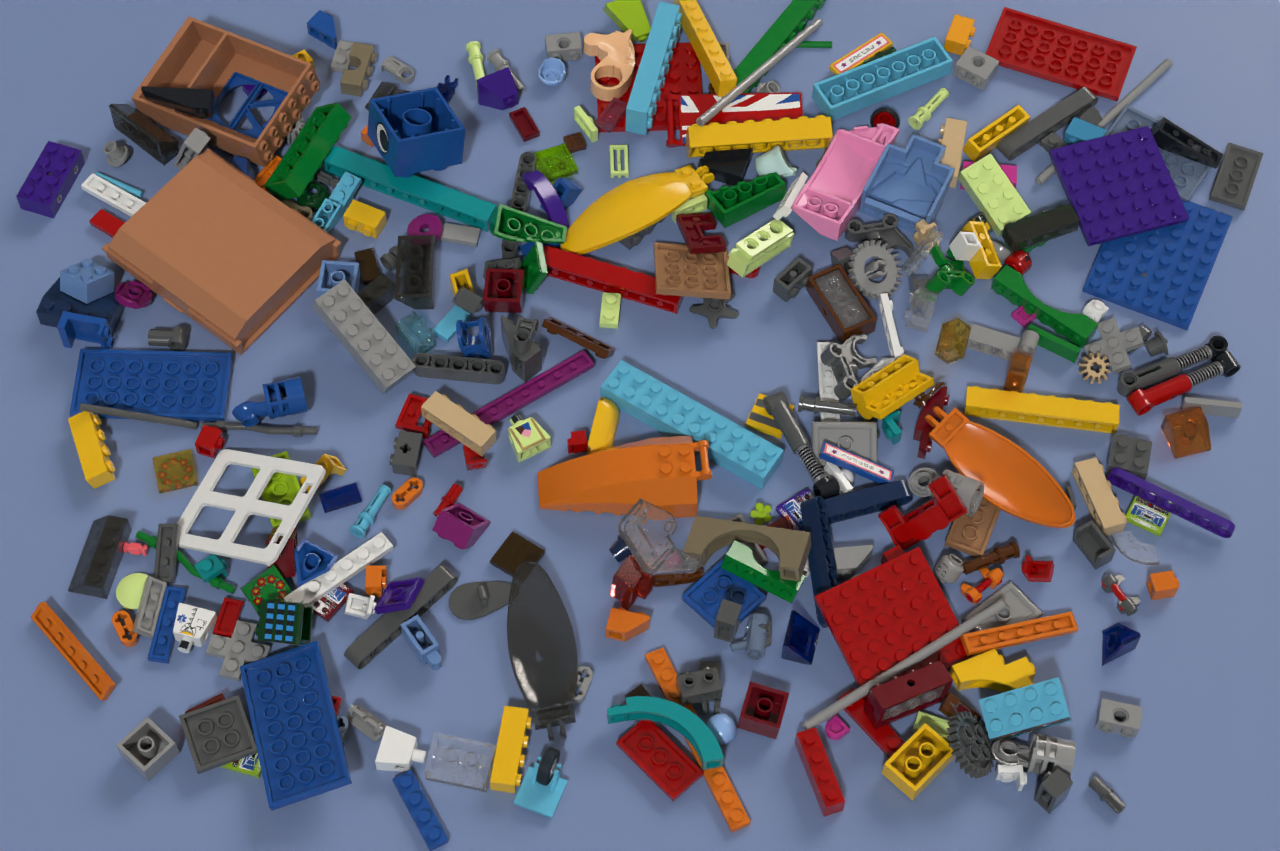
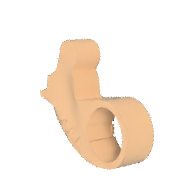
M632 29L624 33L615 31L608 35L589 33L584 37V53L588 56H597L601 60L593 68L590 78L591 93L599 100H617L631 85L635 66V50L631 41ZM602 77H615L619 79L620 83L614 87H604L596 81Z

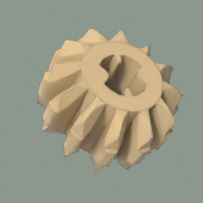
M1089 353V359L1085 356L1082 358L1084 363H1080L1079 367L1084 368V370L1079 371V374H1086L1083 377L1084 381L1090 378L1089 384H1093L1094 380H1096L1097 384H1100L1101 378L1103 380L1108 379L1105 374H1110L1111 370L1106 369V367H1109L1111 363H1104L1107 359L1106 356L1100 359V353H1096L1094 358V355ZM1092 364H1094L1095 367L1098 366L1099 370H1097L1096 372L1095 370L1091 371V367L1093 366Z

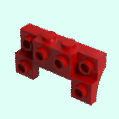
M945 474L928 484L935 498L907 515L903 516L896 505L878 514L879 519L896 546L899 544L905 550L920 540L928 539L935 531L945 529L950 522L967 513V507Z

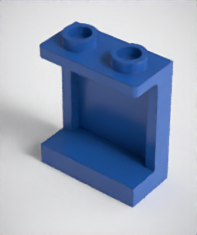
M66 311L62 312L57 328L64 347L72 348L74 340L77 339L99 343L102 349L110 350V348H113L114 337H112L111 327H109L107 319Z

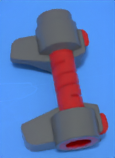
M1110 574L1102 580L1101 587L1106 593L1113 592L1120 601L1117 609L1121 614L1133 615L1138 610L1137 607L1141 602L1139 597L1127 598L1122 590H1120L1119 585L1125 580L1122 575L1114 576Z

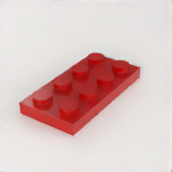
M641 720L616 741V745L673 802L704 774L650 720Z

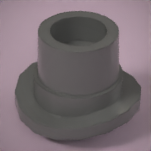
M1159 331L1154 333L1155 337L1144 343L1150 357L1165 353L1166 356L1169 355L1166 344L1168 341L1167 339L1165 340Z

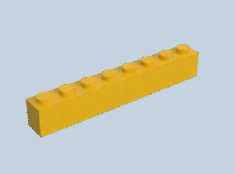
M674 0L673 4L680 5L679 13H682L680 24L717 96L724 97L737 84V77L698 2L696 0Z
M967 386L963 415L1116 434L1119 426L1120 405L1110 402L1101 403L1092 400L1060 398L1053 395L1044 396L1035 393L1027 394L1017 391H1003L996 388L986 389L978 386Z

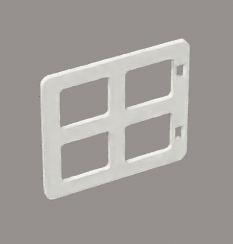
M230 449L222 450L217 455L177 522L180 525L178 547L265 565L273 564L278 559L326 474L325 469L317 464ZM230 464L260 469L246 495L243 497L213 492L225 469ZM276 472L307 477L291 505L258 500L272 475ZM308 486H312L308 494H306L305 491ZM205 506L235 511L222 536L217 540L188 534L202 508ZM250 515L282 520L265 549L234 543ZM280 536H283L280 543L277 544L276 542Z

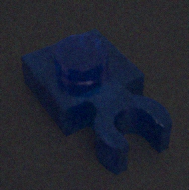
M447 75L445 83L437 85V89L447 103L450 102L455 94L458 79L456 78L454 82H450V76Z

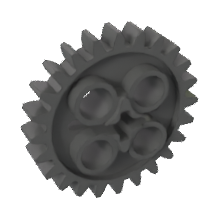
M963 711L954 714L953 717H950L951 721L948 722L950 728H947V731L950 735L947 738L951 741L949 747L953 748L951 754L956 756L955 762H959L960 769H964L965 774H969L971 778L975 777L977 779L988 775L989 772H992L991 768L994 767L992 761L995 758L991 755L992 749L990 746L993 743L988 740L989 736L985 733L986 727L982 728V721H977V716H972L971 712Z

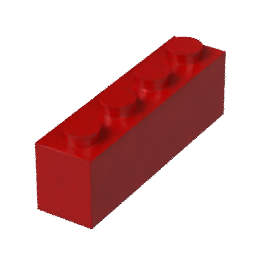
M816 727L796 733L795 745L823 817L843 811L845 799Z

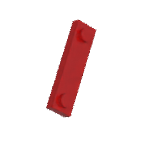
M853 687L850 688L847 692L840 696L837 699V701L845 697L849 693L853 692L855 689ZM863 698L843 709L888 758L905 743L888 724L878 729L874 728L863 710L866 703Z

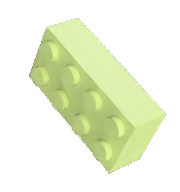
M991 153L960 172L958 180L980 212L985 214L997 237L1029 218L1031 211Z

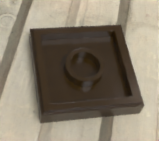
M512 531L491 558L490 564L523 583L544 556L545 550Z

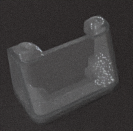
M640 498L620 521L618 531L643 572L649 575L692 574L703 564L698 555L693 553L687 554L675 547L670 536L675 532L677 522L671 513Z

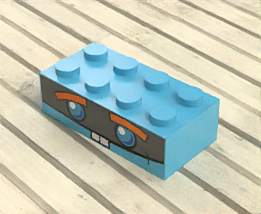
M1059 677L979 699L988 736L992 743L1000 739H1010L1073 721Z

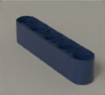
M898 480L835 496L824 501L827 507L829 524L883 511L893 505L898 507L908 504L913 500V496L906 480Z

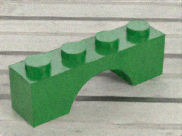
M735 540L721 566L722 569L791 604L806 577L802 574L800 582L781 579L780 571L769 570L759 565L753 557L752 549Z

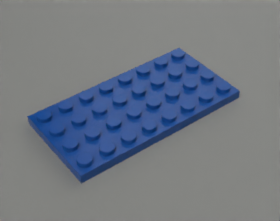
M80 349L70 416L72 417L83 412L79 410L80 403L188 421L224 420L225 422L233 359L232 353ZM93 413V414H97V415L99 416V418H106V419H128V418H122V417H116V416H110V415H104V414Z
M318 641L240 666L266 795L271 811L352 784Z

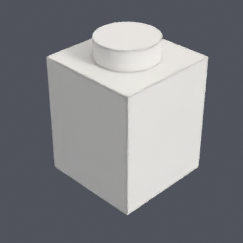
M960 231L949 245V248L956 260L970 261L981 248V244L974 232Z

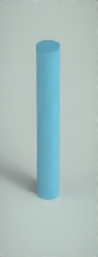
M95 172V175L127 193L142 198L144 192Z

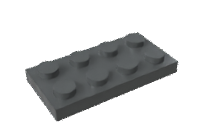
M1229 143L1209 200L1244 211L1263 153Z

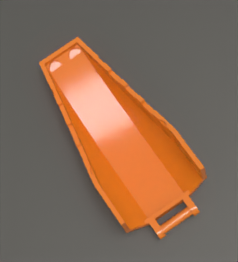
M691 436L649 438L604 449L551 466L537 472L539 509L572 510L573 512L593 511L595 514L605 512L614 513L618 516L628 514L634 515V517L653 519L697 516L698 505L697 480H709L712 478V471L709 469L708 460L709 442L701 440L693 443ZM695 451H700L701 471H696Z

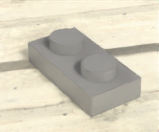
M339 40L330 66L331 71L343 73L344 69H350L349 54L353 42Z

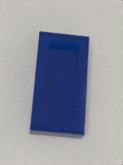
M356 483L319 494L324 513L362 502Z

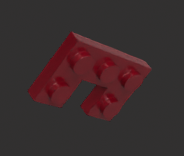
M712 213L676 215V223L690 254L726 252L727 246L722 235L704 236L701 231L714 230L716 228V222Z

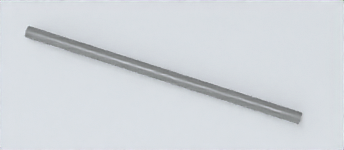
M817 18L697 118V125L703 126L820 28L823 25L822 20Z
M1166 59L1102 117L1103 120L1096 126L1105 128L1122 112L1126 105H1130L1173 65L1172 61ZM1053 163L1035 179L1038 185L1041 186L1056 172Z
M1002 600L997 601L802 723L804 729L808 730L818 726L869 694L870 689L874 685L887 683L891 678L900 675L961 637L962 634L969 632L1006 608L1005 603Z

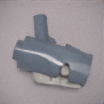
M760 613L751 614L745 630L747 636L741 642L730 644L731 651L745 649V655L751 660H759L764 657L765 648L771 645L769 617Z

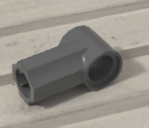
M174 326L171 330L150 329L148 332L149 346H167L174 351H182L185 349L188 331L181 326Z

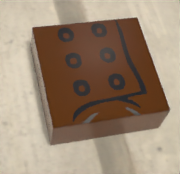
M580 132L563 137L569 154L586 149V144Z

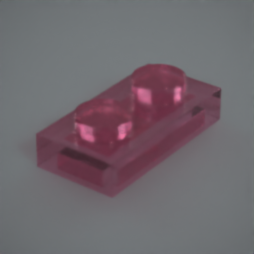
M614 97L595 121V126L611 133L626 114L627 103Z

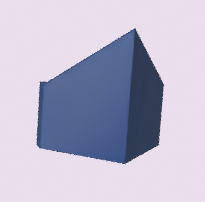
M304 538L294 551L298 587L330 571L339 556Z

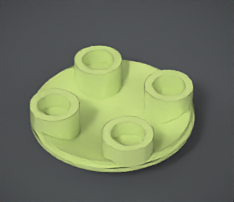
M134 573L124 577L119 582L116 588V597L124 609H138L148 575Z

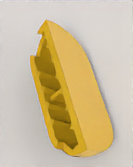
M600 397L588 441L589 448L587 454L612 448L614 445L620 412L617 405L609 398Z

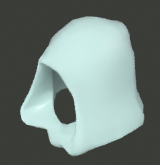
M778 145L755 158V169L759 176L774 172L780 178L797 175V168L791 166L783 150Z

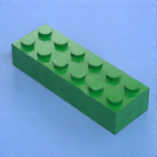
M338 102L314 109L264 185L279 201L299 198L305 193V188L314 179L316 171L322 167L325 157L331 153L332 146L340 138L339 135L347 128L351 116Z

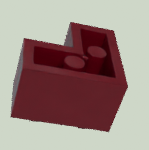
M295 527L276 562L271 564L275 565L282 577H295L296 575L294 551L298 546L297 527ZM273 528L271 534H268V540H266V547L269 545L271 539L273 538L278 528ZM280 536L276 542L277 544L280 543L283 536Z

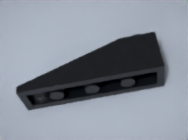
M141 87L145 99L193 117L201 119L213 118L216 98L212 90Z
M1163 117L1152 127L1151 132L1159 148L1209 167L1218 168L1222 153Z

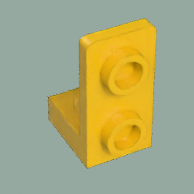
M325 453L315 463L323 466L326 471L320 485L331 474L342 476L347 471L337 457ZM302 477L299 482L303 485L307 477ZM308 486L306 491L309 492L312 486Z

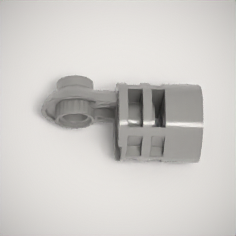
M919 468L909 477V489L919 497L935 498L928 485L921 486L923 482L931 483L940 476L931 468ZM948 469L944 470L942 475L945 474L956 489V493L967 507V513L964 515L973 517L983 499L984 483Z
M1032 733L1028 746L1020 745L1011 739H1000L993 743L991 749L998 765H1023V767H1026V772L1046 775L1049 771L1053 773L1058 768L1071 776L1075 760L1076 743L1073 740Z

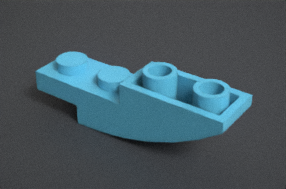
M345 171L329 199L325 198L312 222L329 233L341 220L354 199L353 196L362 183L361 178Z

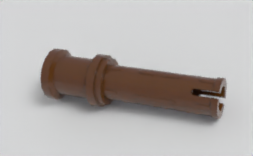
M1014 541L1001 548L995 547L988 554L963 562V573L968 575L996 563L1003 564L1008 559L1019 558V548Z

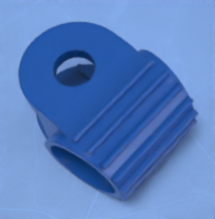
M480 317L478 321L470 322L457 320V340L463 356L481 359L490 358L491 330L487 325L485 317ZM479 326L478 336L469 334L468 329Z

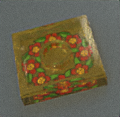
M191 449L152 458L160 494L198 485Z

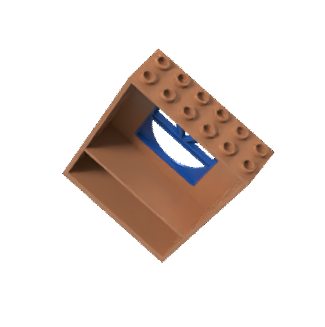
M188 16L131 98L142 118L186 136H189L196 127L210 137L209 145L233 155L245 157L250 162L266 167L273 159L277 149L281 147L287 134L291 132L295 122L301 117L305 107L309 105L315 92L319 90L321 84L311 63ZM255 85L228 126L225 125L218 115V105L222 97L235 87ZM141 87L212 90L216 98L213 118L201 119L149 101L145 99ZM263 88L273 96L272 100L255 101ZM275 106L272 116L263 125L259 124L250 108ZM245 115L253 129L237 130L236 127Z

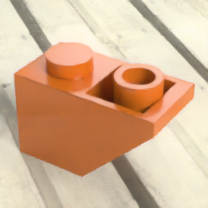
M611 608L606 625L605 638L626 642L649 629L651 616L643 612H630L624 608Z

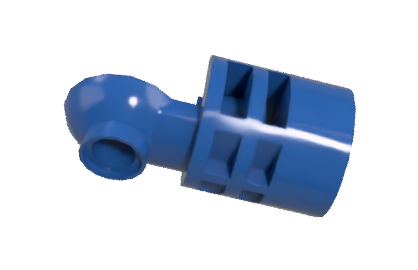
M301 377L262 384L266 401H247L241 403L233 409L232 414L237 420L242 422L243 426L251 427L258 424L259 418L269 416L271 420L277 417L308 412Z

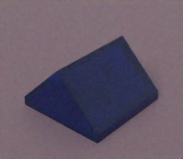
M795 610L791 611L781 659L811 665L820 629Z

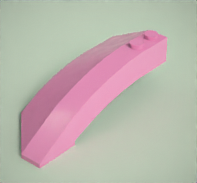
M881 123L872 128L860 126L854 127L852 131L837 130L821 162L796 197L791 209L819 234L838 241L846 230L848 222L855 217L860 209L862 191L888 143L894 144L900 129Z

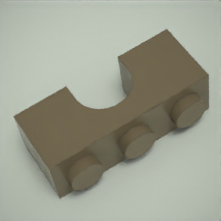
M353 42L349 54L350 66L357 69H344L340 81L341 93L362 97L364 90L366 91L368 88V78L372 76V65L377 61V53H375L373 45Z

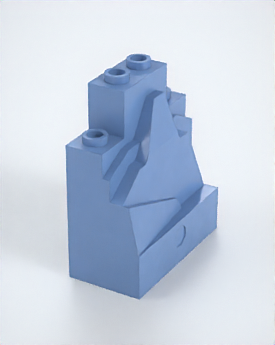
M912 134L905 150L888 143L862 191L859 212L882 220L886 214H894L898 218L897 227L912 233L917 232L915 224L923 219L928 224L933 223L943 204L955 171L954 168L941 164L946 147Z

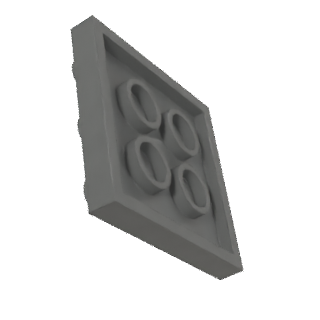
M239 695L179 716L198 774L258 753Z

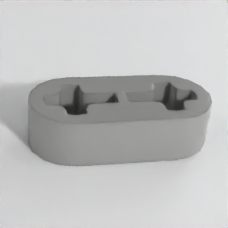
M580 666L573 675L567 691L568 700L573 704H581L587 696L593 680V673L589 667ZM586 673L587 677L584 678L583 682H580V675ZM577 688H580V695L573 697V693H576Z

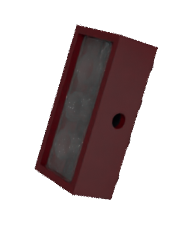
M941 660L935 663H927L921 669L910 670L904 676H896L887 683L874 685L870 689L863 710L874 728L878 729L942 702L949 692L953 679Z

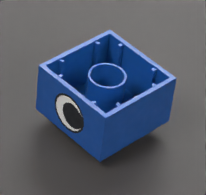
M437 87L370 99L367 135L395 177L407 178L418 172L428 170L442 171L448 166L462 164L466 129Z

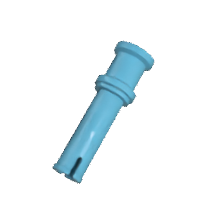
M383 484L380 486L367 508L358 514L357 521L354 525L350 526L349 531L355 537L363 539L369 526L374 524L375 515L392 492L388 486Z

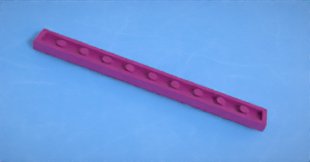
M583 350L471 414H475L486 425L490 424L492 426L594 368V362ZM443 430L423 440L424 446L433 458L461 443Z

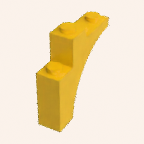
M994 648L952 665L949 674L958 691L969 688H987L1004 693L1035 684L1033 679L1036 669L1032 662L1029 663L1027 657L1005 665L1002 655L998 654Z

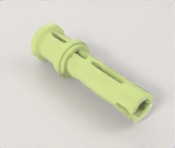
M471 41L466 44L465 48L469 53L468 61L472 65L476 81L485 77L482 65L484 57L480 52L481 44L478 41Z
M940 88L925 106L919 107L917 113L908 118L909 125L916 130H920L923 123L931 118V113L949 96V92L945 88Z

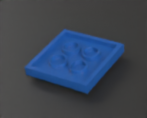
M724 558L682 595V600L714 629L715 619L722 599L742 605L738 617L740 623L766 600V595L752 583L722 569L721 566Z

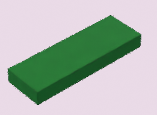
M1032 324L1027 328V330H1032L1039 334L1038 346L1073 363L1078 359L1080 347Z

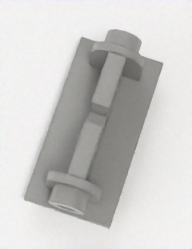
M359 704L356 706L351 705L348 709L350 713L346 717L348 722L377 743L383 736L387 725Z

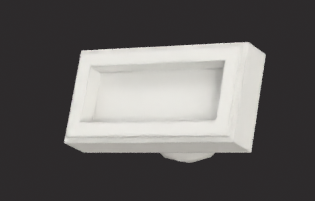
M826 462L822 471H824L827 477L835 479L839 487V495L851 493L853 490L851 484L854 481V473Z

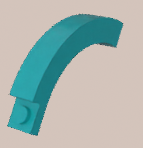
M649 696L626 697L624 706L617 704L607 708L608 724L630 720H650L665 724L681 733L691 743L698 754L703 770L723 767L724 757L716 737L709 727L687 708L669 700Z

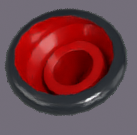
M884 107L872 113L870 124L871 127H876L877 124L884 123L899 128L900 119L894 110Z

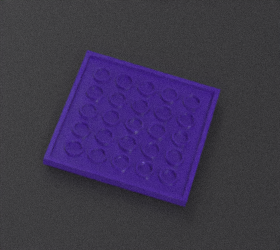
M1149 126L1050 149V158L1088 246L1172 226L1189 220V216Z

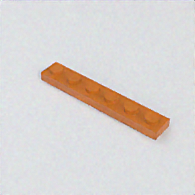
M46 602L39 603L31 619L101 701L107 700L116 684Z
M1071 611L962 634L960 638L966 655L969 656L987 652L994 648L997 650L1076 633L1079 629Z

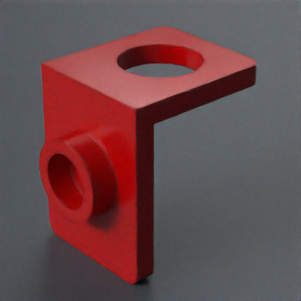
M463 445L467 471L486 468L487 459L484 458V455L480 456Z

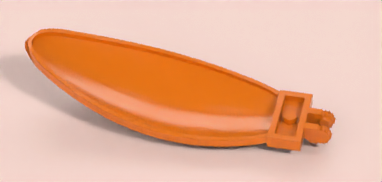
M935 406L933 412L940 419H943L940 423L931 415L927 414L924 417L934 427L928 436L942 449L944 448L956 471L963 476H968L984 483L983 498L1014 517L1050 528H1066L1074 524V507L1064 490L1052 475L1020 446L985 426L969 421L957 408H954L947 415L941 408Z

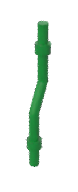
M141 531L136 533V538L156 549V536H150ZM178 550L177 559L190 574L202 579L194 565ZM219 576L208 581L216 589H222L231 594H234L236 591V587L224 582V579Z

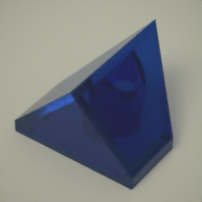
M1120 623L1103 630L1102 666L1134 650L1140 640V633Z

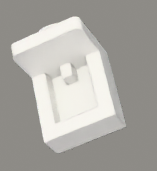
M1093 299L1085 306L1082 314L1098 324L1100 319L1107 314L1109 308L1102 301Z
M349 593L344 614L367 620L375 612L374 608L377 604L374 602L375 596L370 595L368 598Z

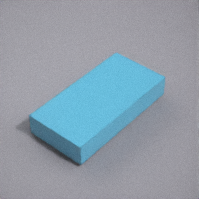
M455 305L433 329V334L448 343L456 334L457 320L467 322L471 318V314Z

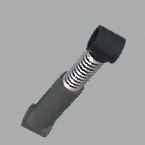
M1213 336L1209 343H1206L1203 347L1175 358H1166L1134 372H1124L1120 376L1117 391L1120 395L1128 397L1136 390L1179 374L1180 370L1186 369V367L1189 368V366H1194L1206 361V359L1214 361L1220 354L1226 352L1228 342L1222 336Z
M779 391L764 397L763 405L766 412L772 415L793 453L799 456L808 475L812 478L815 496H821L824 500L838 496L840 491L837 482L833 477H827L824 471H822L823 468H821V465L817 462L818 460L812 454L813 451L809 448L811 444L789 408L788 399L784 392Z

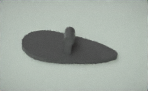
M499 581L463 584L451 592L449 608L452 614L459 619L465 621L475 620L508 605L518 595L519 588L516 585Z

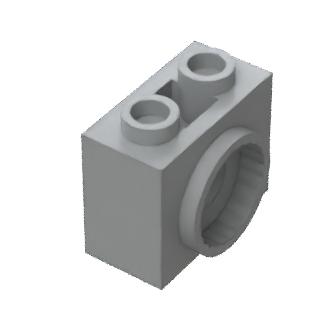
M969 46L956 62L953 75L972 84L974 87L984 90L997 73L999 61Z

